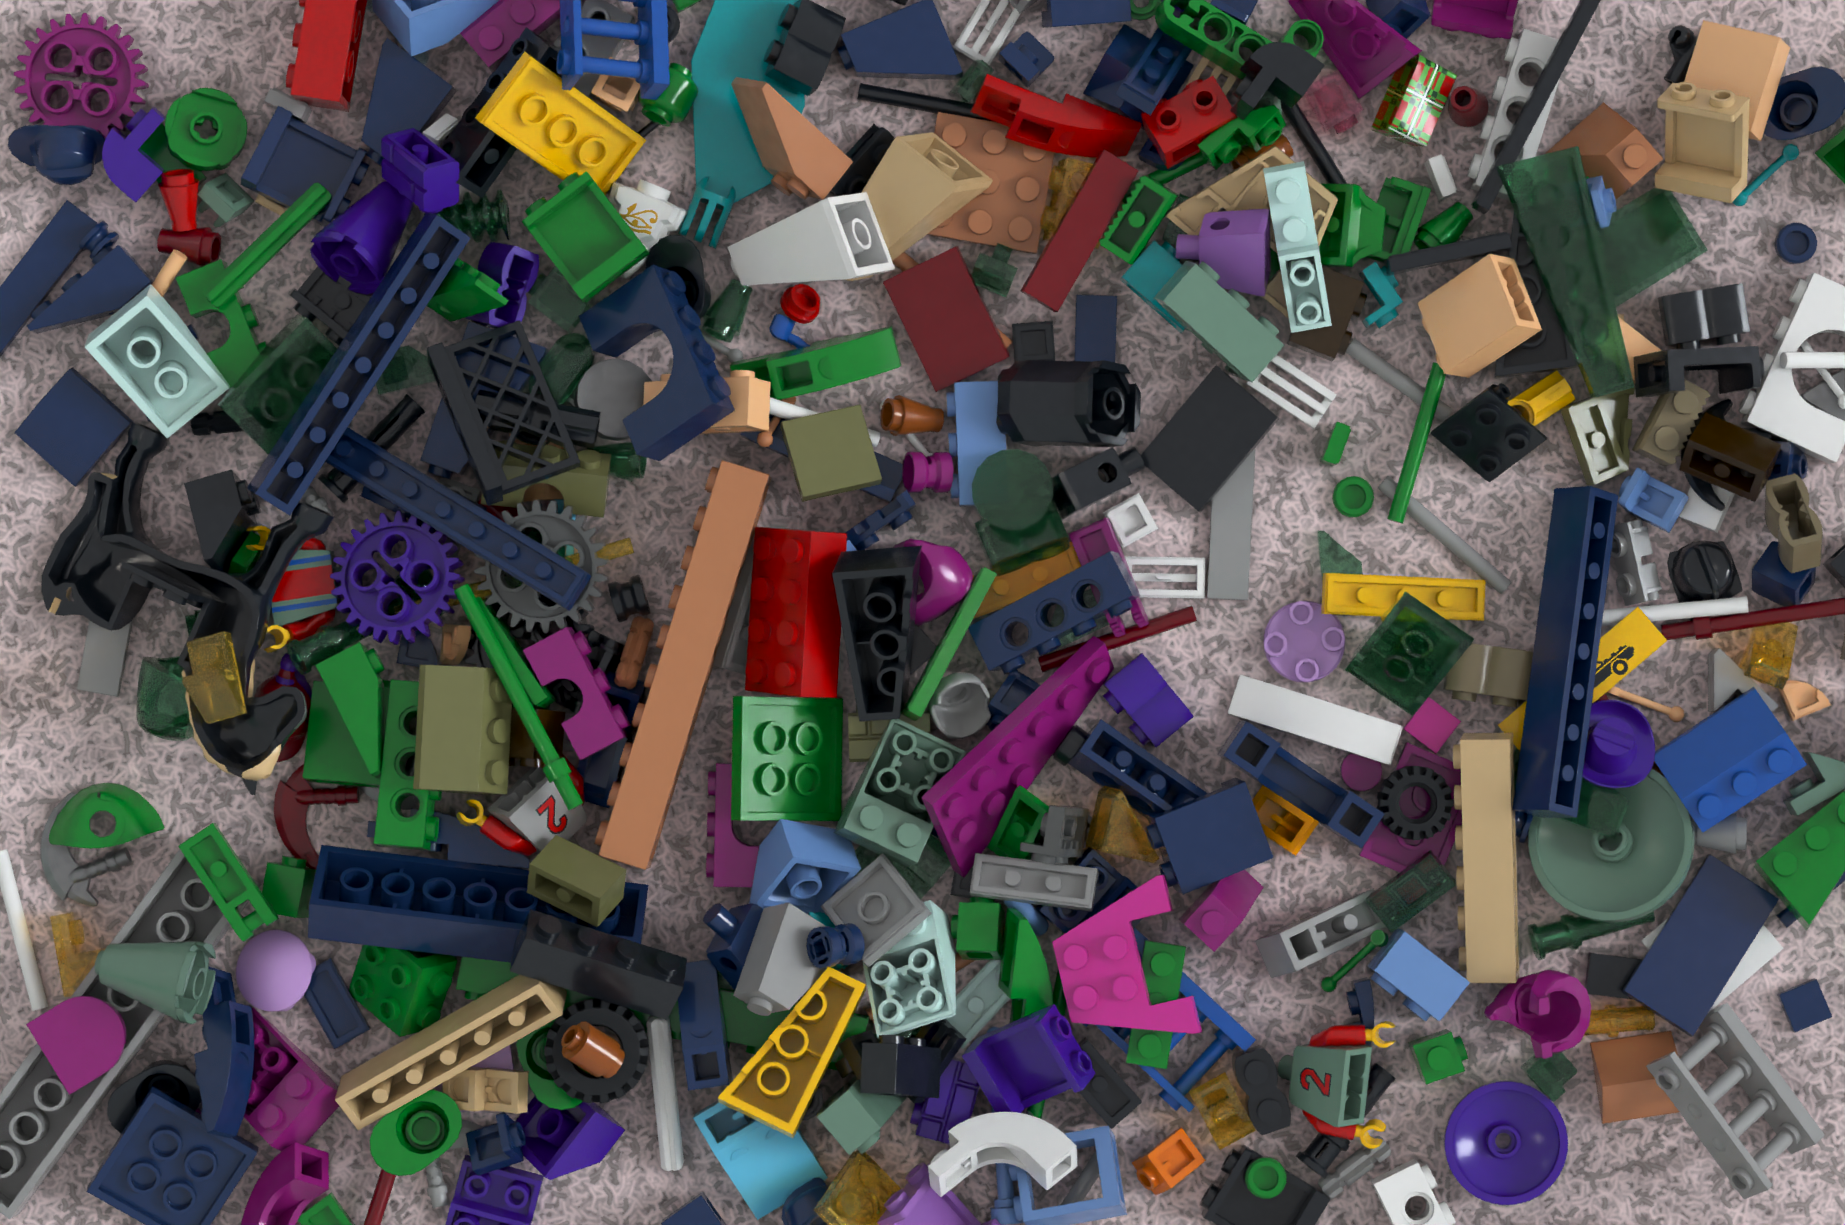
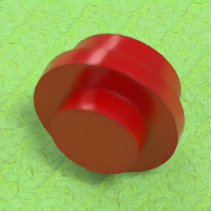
M797 284L785 290L781 296L780 304L784 313L790 319L798 323L807 324L812 322L819 314L820 297L810 286Z

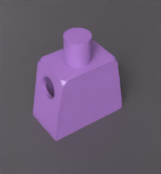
M1270 209L1222 211L1205 214L1199 235L1178 234L1176 258L1199 260V264L1202 261L1205 262L1220 276L1217 283L1224 289L1231 290L1232 288L1242 293L1265 296L1271 273Z

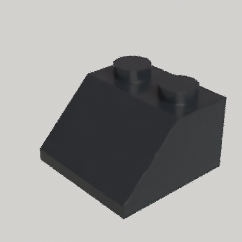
M232 469L184 483L204 561L212 569L225 572L229 571L232 559L251 532L246 531L247 528L258 526L255 514L261 513L257 495L247 489L248 483L246 479L240 480Z

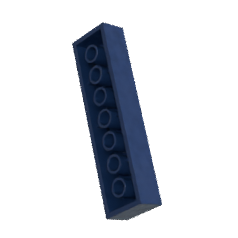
M321 845L309 902L308 938L511 963L515 940L531 909L641 944L649 885L625 882L623 899L598 927H595L527 893L529 870Z

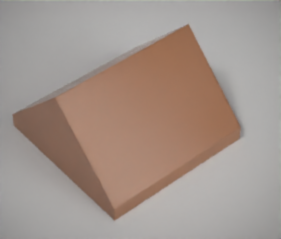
M1671 1031L1590 1042L1602 1124L1679 1112L1664 1090L1657 1085L1655 1078L1646 1067L1650 1062L1673 1051L1678 1055Z

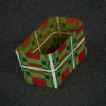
M1419 54L1394 73L1371 126L1376 130L1372 131L1410 146H1427L1458 75Z

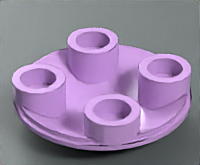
M1311 601L1293 602L1280 608L1269 620L1263 639L1264 651L1270 665L1283 677L1296 682H1313L1326 677L1337 667L1344 654L1345 634L1336 615L1321 614V604Z
M283 930L262 932L253 937L244 946L239 955L236 965V980L243 997L258 1009L271 1012L288 1011L292 1009L307 991L312 973L316 967V960L309 953L306 945L294 934Z

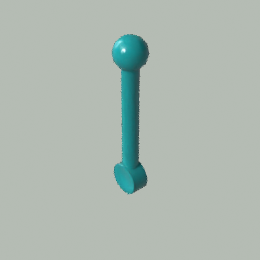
M1793 144L1785 146L1782 150V155L1753 180L1736 197L1733 204L1736 206L1745 205L1748 196L1785 162L1792 161L1798 157V147Z

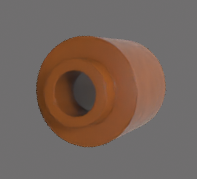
M584 1021L577 1025H572L562 1037L563 1057L595 1077H612L617 1073L624 1061L625 1053L620 1048L618 1041L588 1022Z

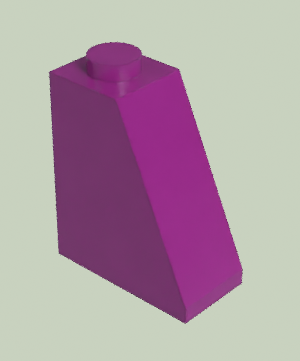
M1246 870L1240 871L1211 883L1179 920L1215 952L1241 924L1264 887Z

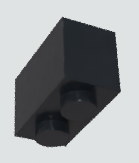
M879 1035V1043H862L860 1093L905 1098H939L941 1048L925 1047L926 1039L904 1038V1036Z

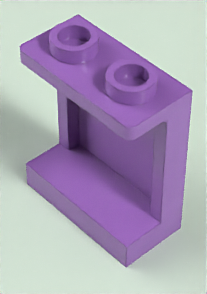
M924 1162L916 1165L907 1174L905 1179L908 1183L885 1202L884 1206L887 1210L877 1221L879 1225H1001L996 1218L981 1224L951 1190L940 1197L930 1187L928 1172L930 1164L926 1165Z

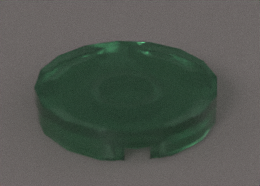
M1019 449L1001 450L987 457L977 468L972 482L973 503L980 517L991 526L1006 532L1024 531L1038 524L1048 512L1053 500L1052 477L1046 465L1034 454Z

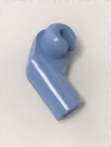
M1004 900L1007 908H1016L1028 920L1036 936L1046 933L1049 923L1032 904Z

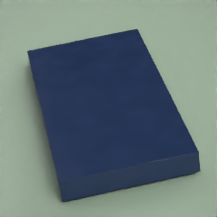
M1711 854L1708 855L1622 992L1690 1037L1694 1036L1779 899Z

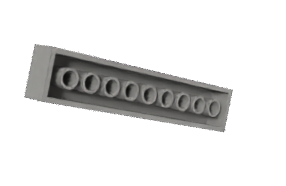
M179 849L110 944L202 941L212 944L213 948H215L231 925ZM252 878L259 888L262 884ZM247 900L246 902L237 907L240 913L248 904L249 900ZM95 965L71 998L91 996L113 1005L122 1016L126 1026L124 1051L119 1062L111 1070L69 1095L37 1043L1 1091L0 1213L8 1219L20 1214L165 1016V1014L101 984L99 975L95 973Z

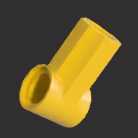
M1555 370L1508 400L1507 404L1518 409L1528 422L1536 426L1576 399L1566 379Z

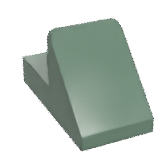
M1802 752L1818 781L1813 783L1811 778H1808L1789 789L1792 796L1783 800L1790 814L1798 816L1844 790L1845 762L1811 752Z

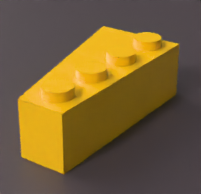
M828 967L796 1004L790 1014L768 1037L763 1046L741 1069V1072L719 1095V1103L794 1138L866 991V984Z

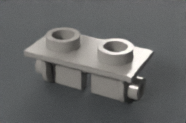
M1642 519L1617 524L1614 527L1611 555L1614 557L1618 573L1616 580L1617 590L1623 597L1625 606L1660 599L1658 591L1662 590L1655 562L1644 565L1641 562L1642 556L1653 554L1648 527H1643Z

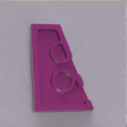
M1287 0L1301 20L1308 19L1320 26L1324 36L1321 48L1359 99L1376 88L1422 51L1356 0Z

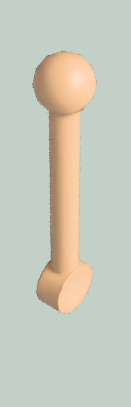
M1615 686L1606 692L1669 715L1673 722H1680L1685 715L1684 710L1679 706L1671 708Z

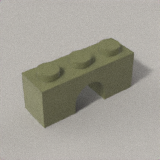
M503 440L499 442L506 445L508 440ZM516 442L512 446L530 455H533L537 446L517 444ZM545 445L539 458L554 464L568 457L564 449ZM589 449L576 451L581 467L535 483H546L556 487L564 499L563 510L568 505L573 506L572 514L604 518L608 497L611 454H603ZM495 450L496 455L499 459L502 452ZM508 455L502 467L507 480L524 475L529 463ZM535 466L533 471L540 469V467ZM532 485L503 495V501L492 505L517 508V504L524 501L525 491ZM482 494L481 504L487 505L485 498Z

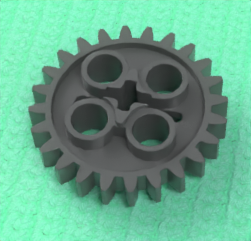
M540 499L534 500L531 512L528 511L523 502L518 503V516L516 517L508 510L502 511L505 523L521 533L529 527L538 529L542 534L541 545L558 555L560 550L566 545L575 547L580 557L576 566L589 573L592 577L571 610L568 611L558 604H547L539 592L524 583L519 587L510 586L505 580V572L485 560V566L474 569V573L486 575L487 581L478 586V590L490 589L492 595L488 597L485 604L490 605L498 602L501 605L496 615L498 618L503 617L507 613L513 614L510 624L512 627H516L522 619L526 620L527 632H532L537 622H540L543 632L549 633L552 621L554 620L562 630L567 627L566 616H569L576 623L580 622L582 619L578 609L581 607L587 611H593L594 606L588 598L589 596L602 597L604 593L595 584L596 582L608 580V576L598 572V567L608 564L609 559L597 556V552L603 549L606 544L604 542L593 543L591 539L599 529L597 527L588 530L583 528L587 520L586 515L573 520L571 518L573 506L568 505L562 513H558V504L555 500H551L547 510H543Z

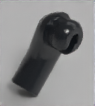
M1679 25L1673 27L1668 34L1670 48L1675 61L1664 76V80L1670 84L1684 82L1697 42L1693 31Z

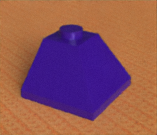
M536 1096L528 1104L527 1112L521 1113L515 1121L521 1124L525 1134L526 1144L521 1146L523 1156L549 1180L600 1163L625 1131L616 1120L594 1102H582L575 1108L558 1110L547 1107Z

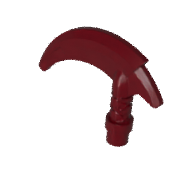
M303 764L289 777L286 783L280 780L274 800V817L279 835L294 857L306 859L307 867L317 869L319 855L311 844L306 824L309 805L334 803L338 804V806H347L349 803H359V787L339 785L334 789H314L309 781L303 779Z

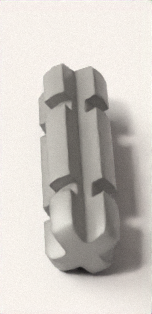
M1376 1136L1375 1138L1383 1140L1379 1147L1374 1149L1366 1148L1364 1150L1360 1148L1336 1166V1171L1333 1174L1329 1172L1325 1179H1319L1318 1185L1324 1194L1330 1199L1336 1197L1344 1191L1343 1186L1346 1184L1350 1186L1375 1167L1373 1164L1376 1161L1381 1163L1392 1153L1391 1149L1384 1139Z

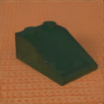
M1657 188L1651 189L1616 212H1613L1609 227L1600 228L1599 222L1561 245L1603 314H1606L1708 251L1673 193Z
M297 314L266 345L219 402L218 406L269 454L337 348L308 318Z
M1405 591L1364 637L1345 670L1413 716L1472 644L1474 638Z

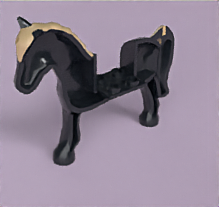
M132 422L128 431V442L116 458L115 473L93 472L90 474L85 503L72 522L60 534L47 560L41 581V592L45 607L48 612L55 615H84L93 623L111 631L119 630L133 620L141 610L153 587L164 591L162 596L181 605L188 603L200 608L201 610L177 662L178 665L184 668L181 673L183 680L187 684L185 699L188 705L189 720L193 727V738L202 748L204 758L209 763L217 765L219 769L226 773L241 777L249 793L255 795L257 781L266 779L271 775L288 738L304 722L307 715L305 696L296 687L282 686L262 697H252L255 657L265 641L272 599L291 559L307 540L324 534L335 516L299 501L292 512L291 519L272 526L260 559L252 569L244 573L220 571L168 556L157 548L145 533L141 518L140 499L142 483L148 463L155 455L165 450L170 437L166 438L157 430L137 422ZM71 591H72V597H73L74 601H71L70 598H69V597H70V594H71Z

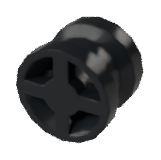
M640 575L631 577L629 582L623 584L616 581L608 583L610 597L619 623L627 621L629 616L638 613L642 616L651 614Z

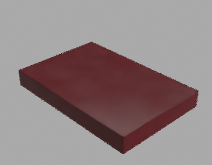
M958 246L883 281L936 392L1010 357Z

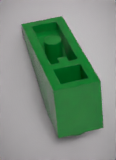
M358 642L315 666L370 775L379 778L381 777L384 748V682L379 673L384 671L385 668L374 648L367 650L363 644Z

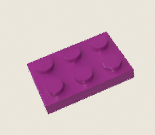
M1405 742L1394 771L1405 766L1430 768L1445 779L1444 781L1451 788V798L1454 800L1455 785H1461V769H1454L1453 762ZM1417 786L1406 789L1401 794L1399 800L1402 813L1411 819H1418L1426 815L1431 805L1429 794L1423 788ZM1451 807L1450 813L1452 816L1445 823V828L1441 832L1435 833L1433 837L1420 840H1411L1395 835L1380 820L1358 855L1402 874L1415 868L1428 885L1432 886L1429 883L1430 881L1436 887L1428 876L1431 873L1436 875L1434 871L1438 868L1443 870L1441 866L1444 868L1455 842L1456 825H1462V810H1455V807ZM1431 853L1441 866L1438 865L1425 875L1428 878L1427 880L1415 864Z

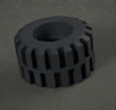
M597 998L577 1002L564 1010L562 1016L556 1018L549 1029L544 1048L546 1066L554 1079V1083L563 1089L568 1096L586 1103L600 1102L601 1104L626 1095L628 1091L635 1087L644 1074L649 1056L648 1037L644 1026L629 1008ZM585 1021L592 1026H603L613 1031L619 1038L625 1053L624 1061L617 1073L610 1078H604L603 1076L595 1077L582 1071L577 1065L564 1058L561 1041L569 1027Z

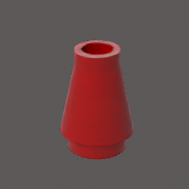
M176 169L163 172L161 174L162 182L158 186L172 222V230L181 232L196 229L199 179L194 177V170Z

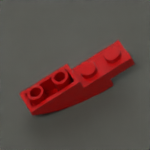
M986 74L971 109V112L1007 126L1008 130L1005 137L1007 139L1050 152L1081 157H1097L1100 151L1104 149L1116 157L1127 156L1142 124L1067 93L1062 103H1059L989 74Z

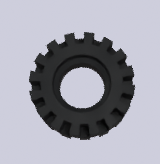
M1405 766L1393 771L1387 779H1384L1381 784V790L1377 794V809L1384 813L1381 821L1392 833L1402 838L1420 840L1433 837L1435 833L1441 832L1445 828V823L1452 816L1450 812L1451 807H1454V800L1451 798L1452 791L1450 786L1446 784L1445 779L1440 774L1427 767ZM1414 786L1423 788L1429 794L1431 800L1429 811L1418 819L1406 817L1399 806L1401 794L1406 789Z

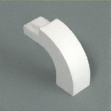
M1017 1112L986 1113L967 1119L948 1131L950 1149H944L934 1156L928 1166L930 1187L940 1197L978 1168L994 1163L1018 1166L1028 1172L1044 1189L1048 1190L1078 1166L1077 1145L1058 1128L1040 1118Z

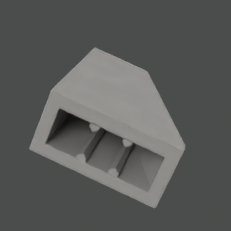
M789 902L764 908L733 996L748 1004L747 1008L751 1012L762 1016L790 1010L827 969H820L813 965L807 954L806 947L810 931L825 925Z

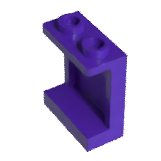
M1055 1004L977 1037L962 1054L964 1061L995 1112L1022 1113L1025 1108L1069 1089L1077 1093L1082 1091L1096 1074L1089 1055L1080 1048L1072 1034L1068 1020L1061 1016Z

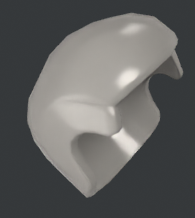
M953 673L942 678L928 703L929 712L935 725L948 738L963 739L977 734L991 717L988 708L990 694L985 684L972 673Z

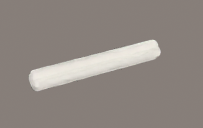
M650 1016L646 1025L661 1168L665 1171H677L682 1169L684 1157L670 1018L668 1017L665 1020Z

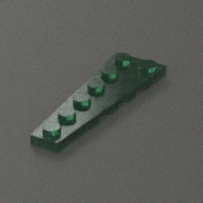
M1571 147L1497 166L1501 180L1590 396L1599 397L1634 388L1579 147Z

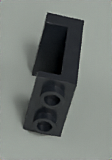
M1759 346L1671 349L1635 356L1636 398L1685 391L1684 371L1716 370L1718 372L1719 394L1760 388L1761 379L1764 374V363L1759 356Z
M1243 1144L1239 1152L1235 1149L1230 1151L1221 1167V1170L1226 1173L1218 1187L1214 1184L1209 1186L1200 1202V1205L1205 1208L1201 1214L1203 1218L1217 1225H1315L1330 1198L1322 1191L1285 1170L1287 1177L1286 1185L1279 1195L1270 1199L1255 1196L1246 1186L1245 1171L1251 1161L1262 1157V1155Z

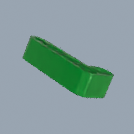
M1163 0L1155 13V21L1159 29L1165 34L1241 80L1246 74L1239 69L1246 61L1241 58L1239 47L1249 48L1254 53L1260 47L1274 43L1205 0ZM1175 6L1182 10L1180 18H1176L1173 15ZM1195 17L1200 19L1193 28L1190 27ZM1302 19L1295 22L1278 41L1295 45L1293 35L1299 34L1306 38L1309 43V50L1305 51L1316 57L1322 47L1324 36L1317 23L1308 19ZM1204 26H1212L1217 29L1220 34V41H1212L1206 37Z

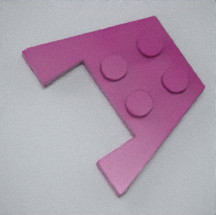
M1165 875L1155 876L1052 941L1072 1023L1189 1034L1202 1032L1194 996L1155 1005L1151 1004L1132 926L1133 920L1173 911Z

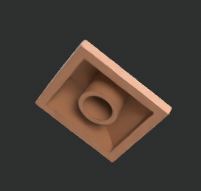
M1604 102L1542 156L1565 183L1583 180L1587 176L1592 178L1602 175L1605 188H1612L1615 200L1663 160L1661 155L1635 126Z

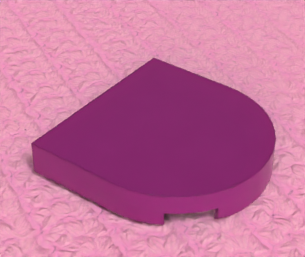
M77 996L70 998L26 1024L69 1095L111 1070L119 1062L124 1051L126 1026L122 1016L113 1005L96 997Z

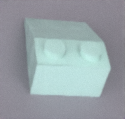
M151 284L88 335L85 344L88 352L166 438H169L230 388L228 382L180 316Z

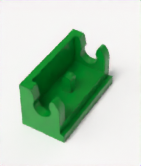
M1393 176L1391 179L1385 178L1377 201L1378 204L1386 208L1383 247L1381 252L1371 254L1367 258L1384 263L1389 256L1410 252L1431 188Z

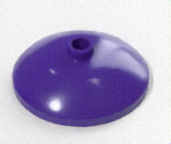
M1496 1081L1472 1090L1455 1106L1445 1128L1444 1151L1452 1174L1469 1193L1489 1203L1515 1205L1538 1197L1556 1181L1566 1161L1568 1135L1559 1110L1543 1093L1523 1083ZM1500 1133H1507L1510 1137V1143L1504 1148L1497 1147L1495 1139Z

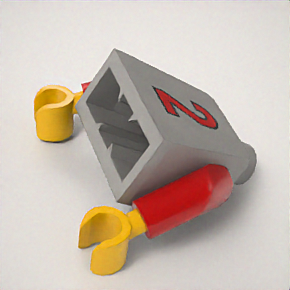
M562 753V757L565 758L572 771L569 776L583 801L582 805L569 811L554 782L549 783L542 768L532 767L507 791V795H502L488 808L491 816L487 817L483 814L482 804L475 799L466 801L469 806L476 810L475 819H469L461 812H457L456 816L458 821L465 826L475 824L480 826V832L501 848L524 856H530L534 853L539 854L555 835L578 844L573 835L587 820V815L583 808V777Z

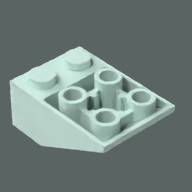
M931 900L923 902L932 913L870 967L862 961L878 1039L879 1035H896L956 1015L955 948L951 936L949 918Z

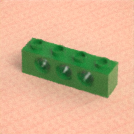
M391 679L374 844L381 847L430 851L431 841L436 842L439 833V818L433 817L435 800H441L442 792L413 789L414 776H408L405 770L407 760L415 755L416 735H412L410 732L409 724L411 719L417 715L419 682ZM409 796H416L420 804L418 812L412 817H404L401 812L402 802Z

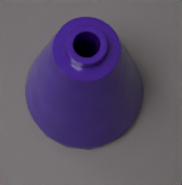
M387 181L379 183L314 236L311 241L314 242V245L310 249L312 258L317 266L333 281L337 282L341 276L351 283L348 287L349 290L361 294L374 293L388 272L413 209V202L406 196L399 194L398 190Z

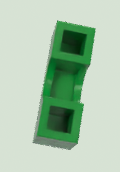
M220 259L178 276L176 280L191 316L199 318L209 313L217 312L225 315L229 321L230 336L227 342L222 347L206 353L230 385V388L224 392L228 394L272 376L269 366L275 364L267 342L259 343L253 329L260 326L258 318L250 303L243 304L239 292L219 309L214 307L204 297L203 291L228 267L227 262Z

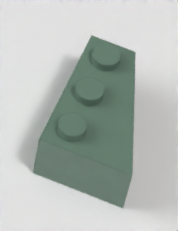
M1185 261L1156 294L1154 299L1186 330H1190L1202 341L1201 345L1209 353L1212 354L1214 352L1227 364L1225 369L1233 376L1253 382L1285 346L1276 338L1280 331L1265 317L1260 316L1257 320L1246 310L1250 303L1232 288L1227 293L1217 283L1220 276L1205 262L1202 261L1197 265L1196 263Z
M854 1076L822 1104V1108L818 1110L817 1118L849 1155L856 1149L863 1154L880 1139V1128L906 1098L860 1093V1080Z

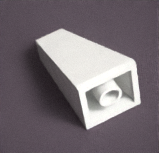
M867 192L826 198L728 247L731 255L732 270L739 278L741 285L853 279L885 273L895 269Z

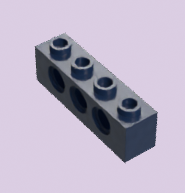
M1110 551L970 625L968 630L988 670H1002L1005 675L1026 664L1024 660L1026 656L1036 651L1042 656L1057 649L1062 645L1059 640L1072 632L1075 637H1078L1097 627L1095 620L1108 613L1111 618H1114L1133 608L1131 601L1140 597V594L1120 554ZM1095 585L1100 592V600L1096 606L1089 608L1084 603L1083 593L1087 587ZM1059 604L1063 608L1064 619L1060 625L1054 627L1049 623L1047 614L1051 606ZM1018 623H1023L1028 629V639L1019 646L1012 638V631Z
M1102 719L1088 732L1086 739L1068 762L1069 765L1146 818V814L1153 811L1161 813L1208 794Z

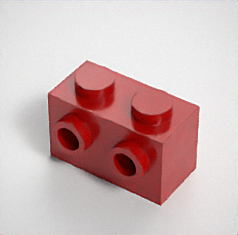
M1214 76L1204 81L1202 79L1192 81L1183 88L1180 94L1168 100L1166 98L1161 99L1151 116L1145 112L1141 114L1144 130L1167 169L1199 153L1198 144L1221 126L1237 118V115L1230 111L1232 106Z

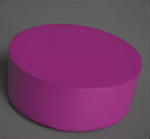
M1349 753L1341 763L1340 775L1343 782L1349 788L1356 791H1367L1375 787L1380 781L1382 766L1378 761Z

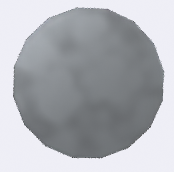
M612 358L597 362L582 375L575 388L574 405L578 408L601 412L598 437L614 441L628 439L629 435L622 420L643 406L644 382L651 381V379L642 368L627 360Z

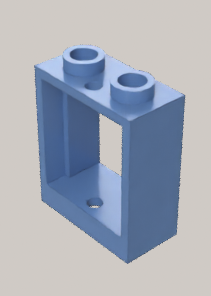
M1109 1125L1064 1133L1077 1145V1149L1095 1146L1103 1198L1035 1210L1031 1175L1018 1166L1008 1164L1011 1180L1018 1181L1020 1195L1013 1197L1016 1218L1018 1221L1023 1220L1025 1225H1073L1127 1215L1116 1140Z

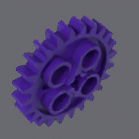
M401 511L396 512L393 522L385 513H380L379 525L377 526L370 520L365 519V533L361 534L355 529L351 530L352 536L356 540L353 545L341 542V547L347 552L346 557L333 558V561L342 567L340 572L330 574V578L341 583V586L331 591L332 595L336 598H344L336 607L337 610L343 614L351 612L346 622L352 627L360 624L358 632L365 637L373 631V639L378 643L383 642L387 633L389 641L394 645L399 644L401 634L410 643H415V631L418 630L426 637H430L429 624L434 622L436 625L443 627V620L439 616L442 611L449 614H454L455 612L448 604L449 599H458L454 593L453 585L465 582L464 577L454 573V570L464 565L463 561L456 557H450L458 550V547L453 542L445 543L448 538L439 531L435 532L434 528L425 523L422 525V521L412 515L407 522L405 514ZM399 541H406L407 548L405 553L399 558H392L391 551L393 546ZM375 552H379L386 562L400 573V577L422 598L420 604H416L409 594L395 583V579L373 558ZM376 569L377 577L374 583L363 587L362 577L365 572ZM432 569L434 574L433 580L427 586L419 587L418 578L420 574L425 570ZM396 598H403L402 610L398 614L390 616L388 613L389 604Z

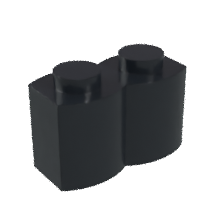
M798 0L793 5L788 3L778 22V26L783 28L779 41L774 39L770 43L763 61L768 63L765 75L806 96H810L818 89L824 77L846 18L810 0Z
M1743 283L1666 295L1658 298L1665 346L1676 345V349L1701 348V340L1716 338L1717 346L1742 342L1740 334L1750 332Z
M1261 1045L1249 1048L1246 1052L1234 1053L1232 1056L1233 1073L1237 1083L1246 1093L1245 1108L1253 1126L1261 1135L1289 1127L1291 1123L1290 1107L1286 1097L1277 1087L1278 1074L1271 1055Z

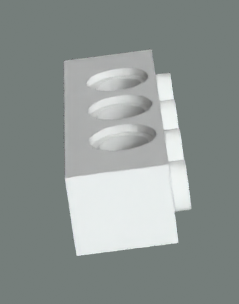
M1523 29L1518 39L1511 37L1504 55V61L1510 62L1506 78L1498 76L1491 98L1498 101L1494 116L1486 115L1479 138L1485 139L1486 142L1482 154H1474L1468 170L1467 177L1474 179L1471 189L1479 191L1496 159L1494 155L1496 145L1504 144L1514 125L1507 118V108L1511 105L1523 108L1534 87L1526 86L1520 81L1519 69L1525 66L1531 67L1540 76L1559 39ZM1559 80L1497 197L1515 203L1522 200Z
M1413 1159L1370 1180L1392 1225H1453L1456 1223L1447 1203L1444 1201L1438 1204L1431 1190L1438 1185L1427 1164L1420 1167L1419 1163ZM1413 1196H1422L1426 1201L1425 1211L1416 1217L1408 1216L1405 1211L1408 1199Z

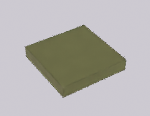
M861 404L781 422L780 428L802 502L881 484L882 477Z

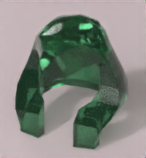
M180 656L168 658L143 657L137 690L136 718L138 725L146 733L171 741L188 740L193 736V727L189 720L188 705L185 699L187 684L183 680L181 673L184 668L177 664Z

